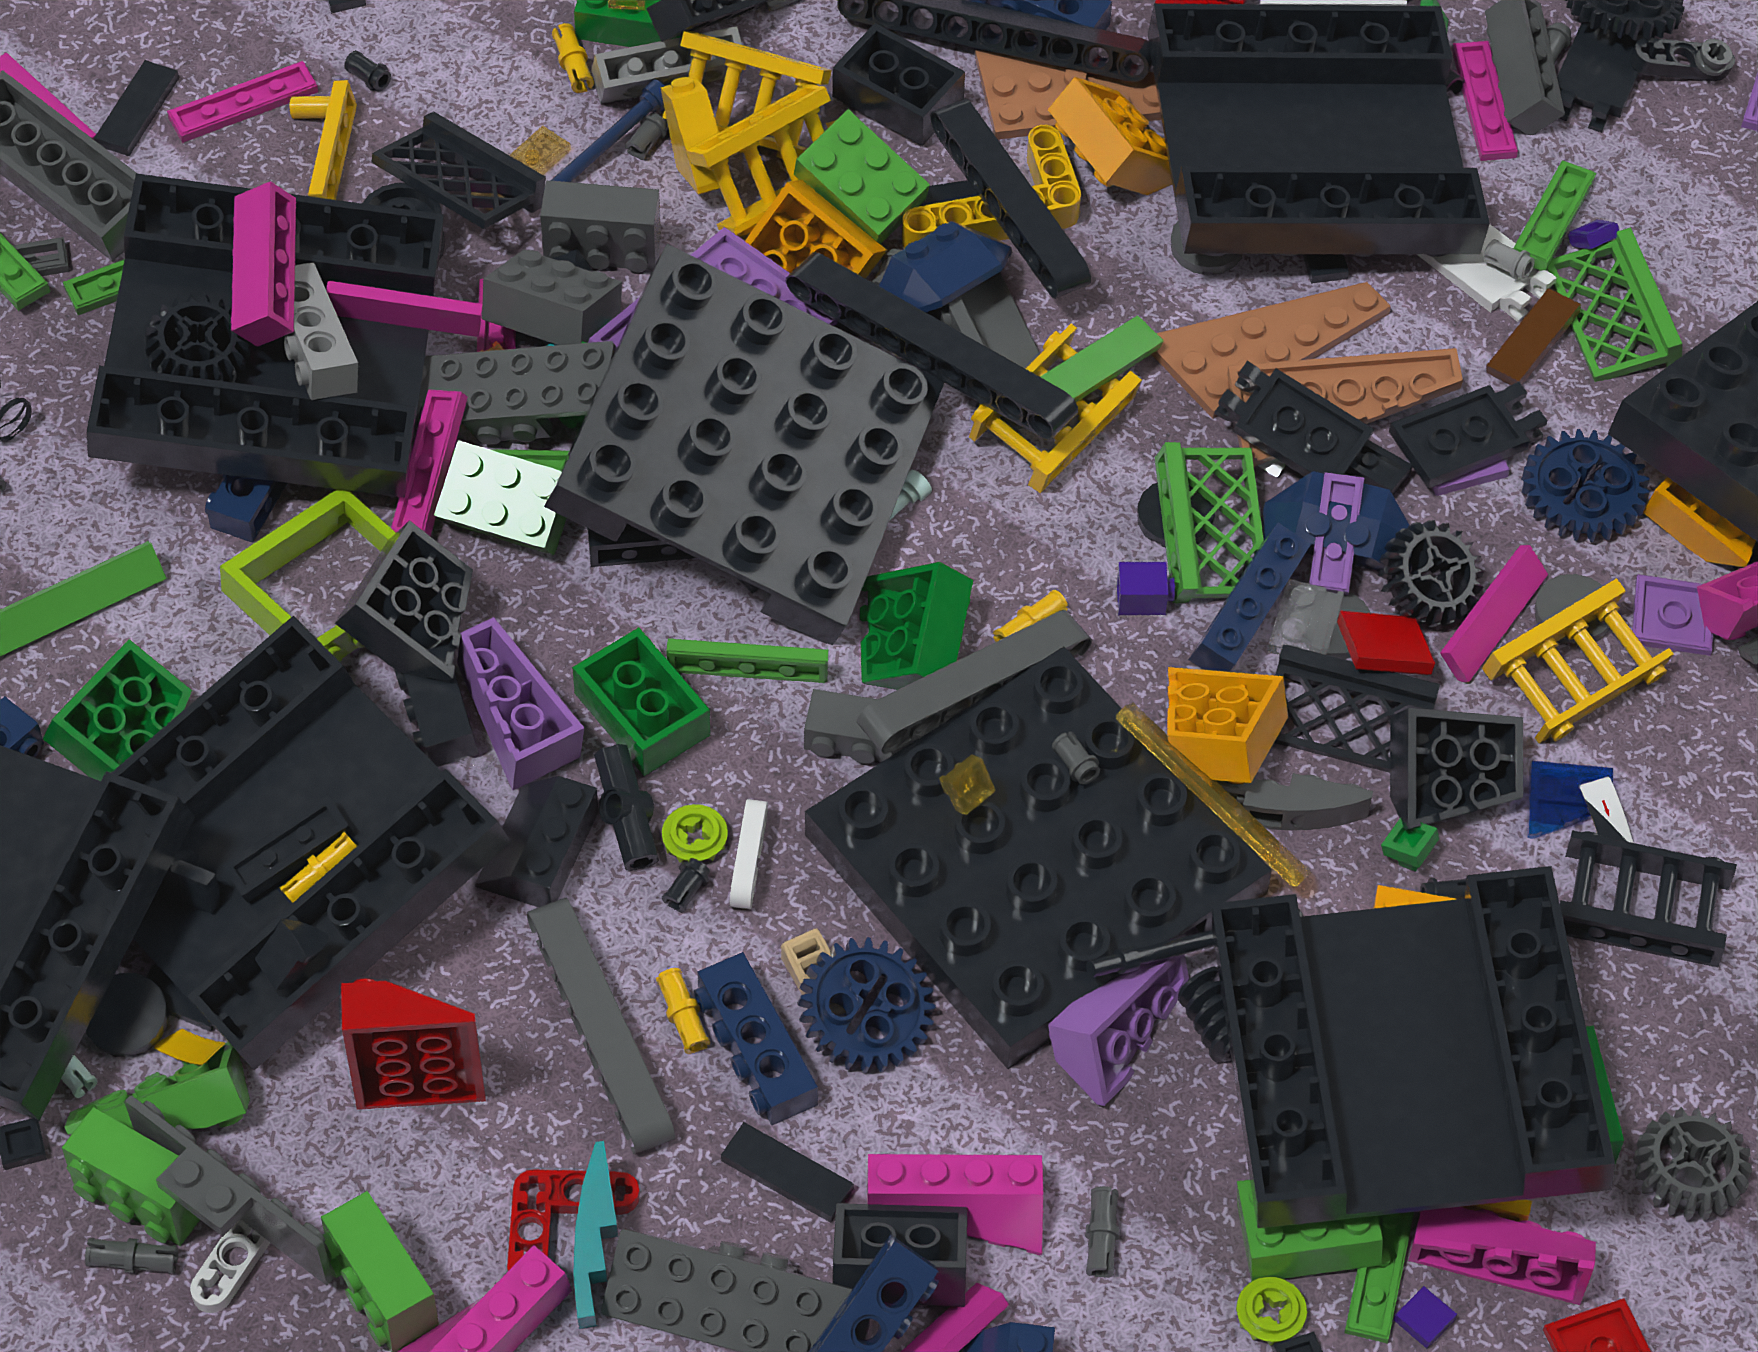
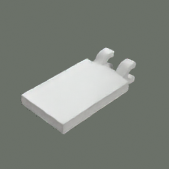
M1489 225L1481 254H1447L1441 257L1417 254L1490 313L1499 307L1517 322L1529 313L1524 307L1531 302L1532 298L1521 290L1526 288L1540 299L1545 291L1556 283L1557 279L1552 273L1535 268L1532 269L1527 278L1523 279L1520 277L1514 279L1511 277L1510 272L1483 260L1485 249L1493 239L1511 248H1514L1516 244L1492 225Z

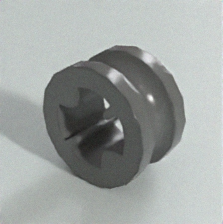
M1708 39L1703 42L1698 51L1695 63L1703 73L1718 76L1724 73L1731 61L1732 51L1725 42L1718 39Z

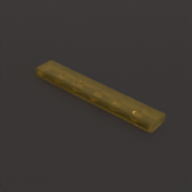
M1134 702L1125 705L1118 712L1116 719L1292 887H1298L1312 874L1301 861L1217 781L1211 780L1168 742L1167 734Z

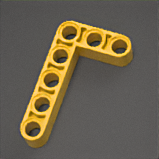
M1049 125L1036 126L1028 134L1026 157L1035 184L1032 187L1061 228L1072 227L1079 219L1081 190L1061 134L1056 128ZM979 196L914 207L904 214L902 221V246L904 249L909 243L924 238L934 232L938 226L950 221L988 234L999 241L1009 239Z

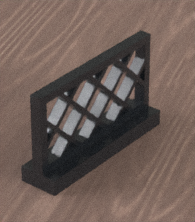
M434 111L424 116L422 128L372 153L371 163L482 229L490 227L522 208L531 213L542 208L546 176ZM420 144V148H415V147H414V146ZM391 158L409 159V162L394 161ZM415 159L435 160V163L415 162ZM418 174L436 175L437 178H423ZM443 176L463 177V180L443 179ZM447 191L465 192V195L450 194ZM471 192L491 193V197L472 196ZM474 207L492 208L493 210L484 214Z
M1283 644L1275 676H1283V678L1299 681L1306 693L1289 702L1286 698L1287 712L1296 728L1286 734L1279 733L1274 743L1390 773V757L1386 752L1390 750V741L1382 745L1371 728L1390 720V716L1407 708L1434 710L1440 684L1395 672L1355 669L1352 661ZM1329 689L1338 691L1345 703L1327 711L1317 695ZM1311 699L1321 715L1302 724L1293 708ZM1369 699L1378 702L1385 713L1367 722L1357 705ZM1350 709L1360 726L1342 735L1332 718ZM1326 722L1335 739L1326 744L1314 742L1308 731ZM1365 732L1375 749L1364 755L1353 752L1347 741ZM1380 755L1382 759H1378V758H1374V757Z

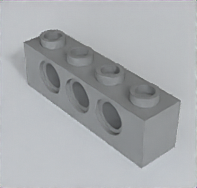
M737 26L701 33L742 45ZM682 37L664 42L660 41L595 54L591 71L600 104L639 97L643 94L642 89L653 79L668 86L675 79L688 77L693 56H690L691 49L680 46ZM712 55L711 61L707 60L702 83L725 79L728 67L724 65L725 58Z
M314 262L295 265L294 332L284 336L287 358L289 360L294 359L297 381L300 386L305 385L311 400L357 393L358 361Z

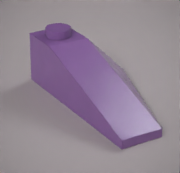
M1185 954L1140 965L1137 971L1120 975L1072 1002L1048 1025L1055 1061L1097 1105L1105 1106L1128 1083L1134 1073V1070L1128 1064L1137 1049L1147 1052L1153 1042L1150 1034L1156 1018L1166 1020L1177 1003L1181 987L1189 980Z

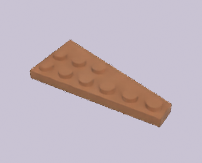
M975 50V60L993 133L998 140L1028 136L1030 130L1039 125H1049L1056 128L1055 123L1057 121L1050 114L1048 108L1074 77L1117 90L1148 121L1162 120L1154 72H1148L1140 81L1130 82L1007 54Z
M1363 282L1157 333L1164 342L1160 349L1154 352L1152 356L1214 419L1217 417L1214 413L1219 406V399L1227 389L1230 390L1227 376L1229 365H1242L1247 360L1255 364L1314 359L1390 314L1391 305L1368 282Z
M1457 348L1254 364L1268 376L1277 368L1365 424L1461 389L1463 382ZM1244 364L1229 365L1227 376L1230 391L1236 394L1242 401L1247 402L1252 393L1245 392L1235 386L1236 381L1240 377L1238 375ZM1238 435L1239 447L1251 448L1254 467L1276 459Z

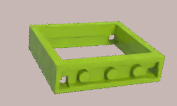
M336 489L220 565L221 591L266 633L271 635L289 620L291 616L256 585L258 582L334 533L347 522L380 552L396 532L349 490ZM337 625L316 638L339 662L355 649L365 647Z

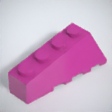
M1758 561L1697 586L1704 628L1707 626L1711 633L1721 636L1725 640H1735L1745 636L1746 631L1758 627Z
M868 1154L867 1204L967 1207V1236L987 1240L989 1244L1002 1247L1008 1245L1026 1249L1028 1253L1042 1256V1155Z
M1451 1207L1420 1211L1408 1261L1580 1305L1594 1270L1596 1242L1585 1239L1576 1232L1565 1231L1560 1233L1545 1229L1533 1221L1523 1220L1517 1222L1502 1218L1490 1210L1480 1209L1475 1211L1463 1207Z
M533 1245L482 1298L397 1352H514L572 1292L567 1275Z

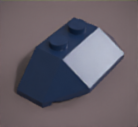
M950 221L938 226L934 232L924 238L909 243L905 249L893 255L879 287L918 309L929 312L946 305L1002 271L1008 262V258L1013 253L1012 248L988 234Z
M1312 471L1265 502L1261 516L1263 540L1275 525L1280 523L1311 544L1306 552L1308 554H1314L1316 537L1324 535L1322 548L1326 549L1329 544L1337 543L1341 546L1342 553L1346 554L1348 542L1353 545L1354 556L1352 564L1377 571L1386 567L1379 559L1381 555L1387 552L1385 549L1387 542L1394 538L1396 532L1409 526L1389 489L1364 483L1360 512L1357 515L1356 522L1350 523L1352 505L1329 501L1327 515L1319 512L1324 474ZM1342 505L1347 509V516L1344 520L1337 521L1332 517L1331 511L1334 506ZM1412 553L1410 554V557H1409V564H1408V566H1409V574H1410V570H1411V566H1412L1411 561H1410V558L1413 557V556H1412Z

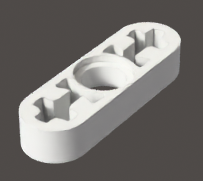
M746 800L731 884L730 907L752 908L758 874L757 859L761 856L767 821V801Z
M241 1219L219 1240L192 1280L190 1291L193 1302L203 1312L216 1313L229 1305L270 1244L269 1241L255 1230L252 1232L254 1242L257 1243L254 1244L247 1237L252 1228ZM234 1247L244 1248L248 1252V1257L242 1264L232 1266L224 1262L223 1257L229 1249ZM217 1267L224 1274L218 1284L221 1294L219 1296L211 1294L208 1299H205L202 1288L204 1286L212 1288L219 1279L218 1272L214 1269Z

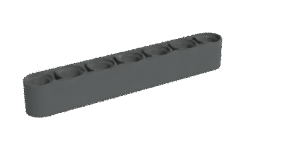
M1066 610L1056 612L872 702L859 714L857 724L883 754L891 753L923 737L1063 646L1073 656L1085 654L1092 644V639Z
M563 898L528 911L526 915L532 934L537 932L539 940H536L547 966L553 967L554 974H551L563 1001L568 1000L570 1007L567 1008L578 1034H583L586 1042H583V1045L594 1069H599L601 1072V1076L598 1078L610 1104L615 1103L618 1111L614 1113L626 1139H631L634 1147H631L633 1154L636 1155L675 1140V1131L669 1114L569 900Z

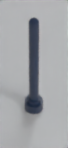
M653 79L642 89L643 94L640 96L641 101L550 181L572 182L650 112H662L665 108L661 87L665 85Z

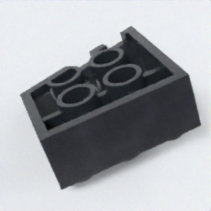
M409 520L387 541L335 624L399 673L450 681L454 675L455 666L452 663L455 649L459 647L461 633H458L461 615L466 610L473 569Z
M1407 708L1390 716V798L1399 818L1401 817L1404 830L1421 826L1420 822L1431 824L1523 798V717Z

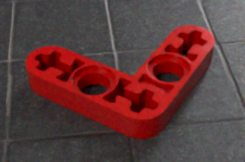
M533 1169L521 1173L515 1179L512 1195L508 1271L523 1257L524 1251L527 1252L533 1245L542 1250L549 1258L552 1213L578 1214L579 1202L570 1201L564 1194L571 1185L583 1184L586 1171ZM609 1171L612 1193L616 1191L617 1186H625L626 1193H629L624 1195L623 1201H616L614 1194H612L615 1215L627 1214L633 1211L640 1199L637 1180L629 1173ZM533 1183L538 1184L540 1190L536 1196V1210L528 1209L529 1201L526 1192L529 1190L530 1184ZM526 1223H537L542 1227V1234L535 1240H524L518 1234L521 1226Z

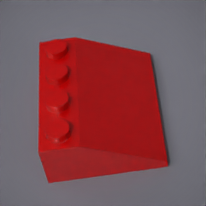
M363 978L353 983H341L342 1033L357 1110L486 1101L474 1013L388 981H375Z

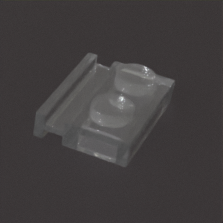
M1289 579L1286 583L1273 627L1268 652L1280 655L1283 644L1327 655L1343 602L1344 592L1338 591L1336 594L1326 591L1327 588Z

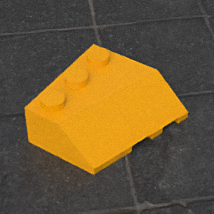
M1074 77L1048 108L1050 114L1057 121L1055 127L1060 133L1073 141L1076 145L1074 150L1077 155L1093 166L1095 169L1094 176L1107 187L1114 185L1143 195L1152 194L1172 185L1165 138H1162L1150 129H1146L1149 121L1119 91Z
M802 179L785 184L745 240V242L789 273L799 266L812 252H818L866 278L887 251V249Z
M1668 477L1655 489L1643 512L1706 562L1745 567L1750 560L1756 540Z
M1168 667V742L1211 780L1228 781L1232 784L1252 783L1288 719L1283 676Z

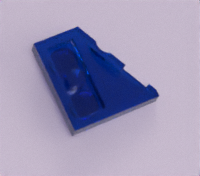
M1531 761L1529 766L1527 838L1534 839L1591 819L1592 817L1580 786L1605 777H1609L1613 783V768Z

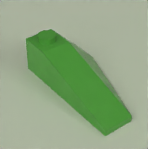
M228 1042L203 1065L182 1061L183 1067L177 1070L174 1075L167 1077L166 1075H160L159 1072L145 1077V1081L138 1084L134 1088L135 1093L131 1094L142 1104L145 1101L154 1104L164 1115V1120L174 1128L177 1125H181L185 1129L208 1128L216 1124L219 1127L233 1125L243 1118V1114H246L250 1101L240 1055ZM117 1090L70 1112L64 1126L67 1134H73L93 1107L133 1129L124 1103L129 1097L126 1090Z

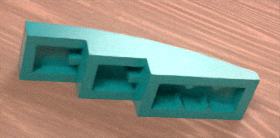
M604 1141L595 1142L582 1184L575 1226L573 1276L579 1329L597 1326L590 1284L608 1282L601 1239L619 1237Z

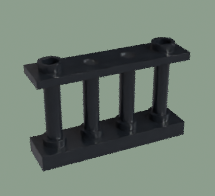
M1572 830L1565 857L1579 860L1572 901L1560 900L1566 936L1718 968L1725 950L1727 934L1712 930L1718 888L1729 890L1737 864L1724 862L1717 857H1700L1602 837L1595 832ZM1595 863L1619 868L1613 910L1592 907L1588 904ZM1636 871L1661 876L1654 919L1630 913ZM1677 880L1702 885L1695 928L1671 922Z

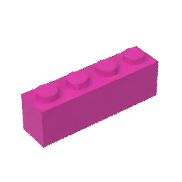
M271 181L239 194L234 198L231 331L257 347L294 332L296 198Z

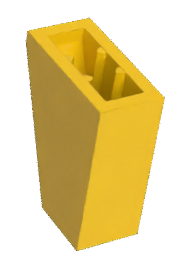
M681 77L671 82V85L661 87V93L676 167L697 194L719 189L720 187L713 170L691 164L686 151L719 133L707 90L696 78Z

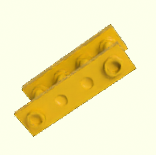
M684 31L680 45L691 49L690 56H693L688 77L696 78L701 84L707 60L711 61L712 55L726 59L724 65L728 67L715 115L719 132L730 127L728 124L741 72L746 70L747 65L761 68L759 75L763 76L753 114L771 104L776 82L781 80L782 74L796 78L794 84L799 89L807 84H828L832 71L831 69L694 31ZM664 111L662 118L667 119ZM800 118L789 123L790 128L787 130L798 157L807 149V147L798 145L804 119ZM766 136L758 140L760 146L777 150L776 157L782 159L774 138Z
M807 84L686 150L691 164L712 169L731 214L730 217L716 224L719 230L725 227L737 236L751 233L755 224L759 222L783 189L782 187L774 191L757 149L759 145L758 140L767 135L774 136L791 181L799 180L794 175L798 156L787 131L790 128L789 123L798 118L804 119L812 141H816L825 132L818 116L819 107L831 101L826 87ZM737 152H743L761 196V200L745 209L726 165L729 161L728 157Z
M1071 323L1061 334L1055 331L1044 343L1042 348L1044 351L1026 369L1040 377L1048 372L1047 369L1058 358L1066 361L1078 352L1070 347L1077 327ZM1129 371L1120 381L1114 378L1098 388L1103 392L1101 395L1103 399L1097 405L1093 402L1088 404L1083 399L1076 402L1078 406L1077 415H1079L1078 420L1080 422L1073 429L1070 426L1064 427L1054 437V444L1056 446L1049 453L1046 450L1042 452L1001 420L999 418L1001 414L983 404L976 409L971 417L974 424L969 438L975 442L987 429L993 432L1031 463L1030 468L1033 470V474L1028 485L1041 493L1135 398L1142 379L1132 371Z
M1617 578L1492 652L1482 667L1491 681L1502 674H1505L1507 678L1512 677L1546 722L1535 736V740L1539 744L1550 737L1555 742L1562 739L1575 728L1572 724L1640 682L1645 681L1647 685H1650L1667 672L1665 665L1674 655L1671 649L1668 648L1652 658L1618 613L1620 607L1617 603L1626 590ZM1596 618L1600 622L1605 621L1637 663L1638 667L1621 676L1586 630L1589 627L1587 623ZM1565 636L1569 640L1574 639L1608 685L1590 695L1557 651L1556 647L1558 644L1556 642ZM1534 655L1538 659L1543 658L1577 704L1559 714L1526 670L1525 666L1527 663L1525 660Z

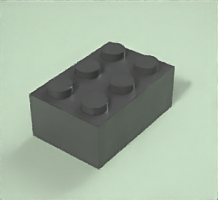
M546 180L540 214L543 256L552 258L577 249L589 266L595 269L615 267L627 268L633 272L653 270L658 260L661 240L659 189Z
M523 249L483 278L482 320L557 345L579 344L582 341L588 343L590 337L621 313L622 281L610 278L603 272H591L576 267L569 261H558L542 256L540 252L535 250Z

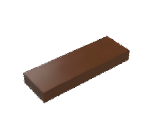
M1548 288L1486 365V373L1509 385L1517 382L1523 385L1578 316L1581 304Z

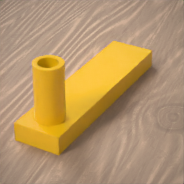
M348 80L334 81L330 96L291 97L290 115L293 119L325 118L308 192L310 197L336 200L357 107Z

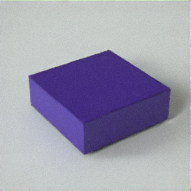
M1596 219L1570 231L1567 235L1573 247L1592 249L1616 238V232L1620 230L1618 223Z
M1423 1286L1395 1314L1394 1321L1428 1349L1456 1320L1457 1313Z

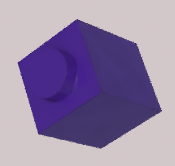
M1119 562L1116 582L1118 615H1166L1167 602L1174 601L1175 580L1174 577H1167L1166 562Z

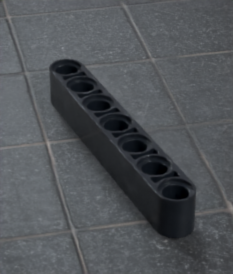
M967 98L932 111L930 120L936 136L1048 294L1056 299L1091 283V274L1084 258L973 104Z

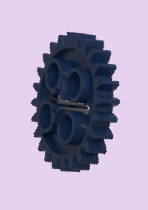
M1577 429L1575 438H1570L1565 431H1561L1559 442L1555 438L1548 436L1545 446L1537 444L1534 455L1529 454L1521 480L1524 482L1521 493L1527 495L1526 506H1535L1534 518L1546 517L1544 526L1546 529L1555 524L1560 526L1559 536L1564 535L1567 530L1573 531L1574 541H1578L1581 533H1586L1590 542H1594L1596 533H1601L1606 540H1610L1612 530L1623 535L1626 525L1634 527L1637 517L1643 515L1650 490L1647 489L1650 478L1643 476L1645 464H1635L1637 455L1634 452L1625 454V446L1621 443L1613 446L1610 435L1606 436L1602 441L1598 439L1596 430L1592 431L1589 438L1584 437L1581 429Z
M867 937L862 948H859L856 941L850 938L846 944L845 951L838 943H835L830 950L831 956L821 952L816 960L818 965L811 964L806 974L810 979H803L799 988L807 993L801 995L797 1002L798 1006L807 1008L801 1014L799 1021L802 1023H812L805 1036L806 1038L819 1036L821 1040L816 1048L817 1052L823 1051L826 1048L832 1050L829 1062L833 1063L842 1056L845 1058V1070L849 1071L856 1061L860 1062L862 1073L865 1074L874 1062L881 1073L888 1066V1059L898 1067L904 1060L903 1054L912 1058L917 1051L915 1044L923 1045L926 1041L927 1036L923 1031H929L934 1021L926 1016L932 1015L936 1005L925 1000L930 998L934 990L930 987H921V984L927 977V973H913L912 969L917 962L915 958L906 963L901 961L904 949L899 948L892 955L888 953V941L884 940L879 949H874L871 938ZM858 971L863 973L868 983L856 982L850 972ZM884 976L887 981L856 1031L853 1034H848L846 1031L847 1027L878 978ZM886 994L898 995L904 1005L895 1006L891 1004ZM838 1004L842 1006L847 1016L839 1017L831 1012L829 1005ZM865 1027L877 1028L882 1033L883 1039L871 1038L867 1034Z

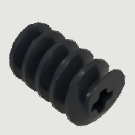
M1213 966L1191 977L1181 987L1178 993V1001L1186 1008V1015L1193 1021L1195 1031L1201 1035V1042L1206 1048H1209L1211 1059L1214 1062L1225 1063L1231 1062L1232 1059L1220 981H1218V968Z

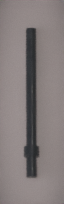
M1299 909V913H1300V917H1301V916H1303V914H1302L1301 910ZM1212 930L1138 949L1133 946L1116 949L1110 956L1088 961L1086 963V970L1090 977H1097L1116 971L1119 974H1126L1137 971L1140 965L1214 947Z

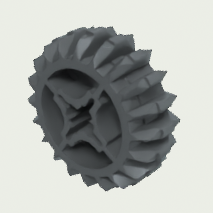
M1680 1107L1676 1110L1674 1117L1665 1111L1660 1115L1658 1122L1652 1120L1647 1125L1645 1133L1640 1135L1638 1139V1149L1635 1151L1633 1160L1634 1164L1638 1165L1635 1170V1179L1644 1181L1641 1187L1642 1194L1656 1192L1653 1198L1654 1207L1661 1205L1664 1201L1669 1204V1216L1675 1214L1677 1208L1683 1209L1687 1222L1692 1219L1695 1211H1698L1702 1220L1706 1221L1710 1218L1712 1211L1721 1217L1726 1213L1728 1206L1733 1208L1739 1203L1740 1195L1745 1193L1749 1186L1748 1178H1750L1752 1173V1164L1748 1163L1751 1156L1750 1149L1741 1147L1744 1141L1743 1134H1730L1732 1130L1731 1121L1720 1125L1716 1122V1112L1711 1114L1709 1118L1702 1117L1698 1107L1693 1110L1691 1116H1688L1684 1109ZM1668 1144L1672 1149L1670 1155L1673 1159L1670 1165L1664 1167L1660 1157V1149ZM1718 1160H1722L1726 1171V1178L1720 1183L1715 1179L1714 1175L1716 1172L1713 1169Z

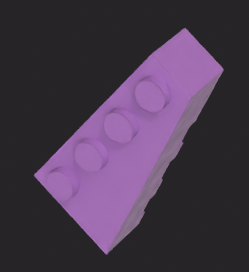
M493 617L461 632L457 664L512 791L580 758L584 735L583 725L497 620Z

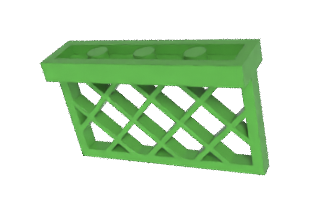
M1631 227L1617 231L1616 240L1603 243L1592 249H1582L1551 260L1547 271L1557 277L1556 283L1553 284L1557 293L1570 299L1576 293L1593 299L1587 311L1581 309L1570 326L1594 382L1616 378L1663 363L1668 367L1682 357V341ZM1612 254L1615 260V264L1610 271L1593 265L1596 258ZM1570 266L1581 271L1573 282L1559 277L1557 269ZM1588 273L1605 279L1599 291L1581 285ZM1612 282L1627 288L1628 292L1623 300L1605 294ZM1600 302L1618 308L1611 320L1593 314ZM1624 311L1640 317L1641 321L1636 329L1618 323ZM1588 322L1606 328L1599 340L1584 335L1583 330ZM1613 331L1630 337L1624 349L1606 343ZM1638 340L1651 345L1655 353L1640 356L1632 353L1631 350ZM1602 351L1618 357L1615 365L1599 369L1596 358Z
M1165 442L1155 456V466L1169 577H1174L1175 599L1172 602L1186 603L1192 598H1228L1238 582L1234 574L1243 564L1248 566L1252 560L1250 556L1253 553L1255 555L1264 541L1251 448H1181L1180 442ZM1226 459H1241L1243 475L1237 481L1220 467ZM1186 460H1199L1209 471L1199 481L1187 471ZM1213 473L1230 487L1221 499L1203 485ZM1234 491L1247 501L1248 511L1243 517L1224 503ZM1196 492L1200 493L1214 505L1205 517L1191 507L1190 498ZM1217 510L1221 511L1235 523V526L1226 536L1208 521ZM1193 521L1198 524L1195 528ZM1201 528L1219 542L1210 554L1196 544L1195 534ZM1238 528L1242 529L1252 538L1253 547L1247 554L1229 539ZM1222 546L1240 560L1231 572L1213 558ZM1198 558L1202 560V563L1200 565L1198 562ZM1206 564L1224 579L1219 586L1202 587L1200 571Z

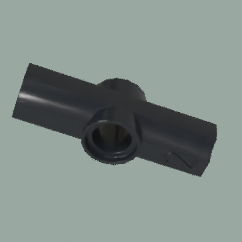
M615 744L610 747L601 748L594 754L604 790L599 800L600 817L606 824H611L614 827L625 870L633 871L650 867L659 861L649 826L654 812L653 799L647 791L639 790L627 745Z

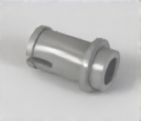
M1493 239L1488 244L1484 252L1483 260L1510 272L1511 277L1514 279L1520 277L1523 279L1527 278L1534 266V258L1530 257L1528 251L1523 250L1519 252L1500 243L1496 239Z

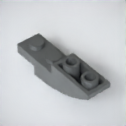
M1295 773L1292 775L1290 786L1281 785L1270 779H1253L1252 783L1232 784L1228 781L1211 780L1207 776L1204 797L1210 804L1241 810L1240 825L1274 830L1323 829L1367 818L1373 796L1372 790L1363 789L1356 784H1340L1323 780L1315 775Z

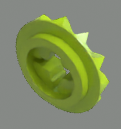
M692 804L680 807L673 811L663 824L662 840L667 854L672 853L680 863L683 860L688 861L690 858L699 861L706 859L713 861L717 853L725 850L728 837L727 824L716 810L708 806ZM702 824V838L704 840L697 838L694 843L689 845L686 832L694 833Z
M1262 1277L1250 1282L1243 1288L1237 1300L1236 1312L1240 1328H1244L1251 1335L1252 1340L1260 1339L1267 1341L1271 1346L1275 1342L1291 1339L1298 1332L1302 1331L1306 1321L1307 1306L1301 1292L1290 1282L1277 1277ZM1263 1300L1269 1303L1272 1308L1284 1306L1279 1311V1324L1270 1316L1259 1317L1264 1310Z

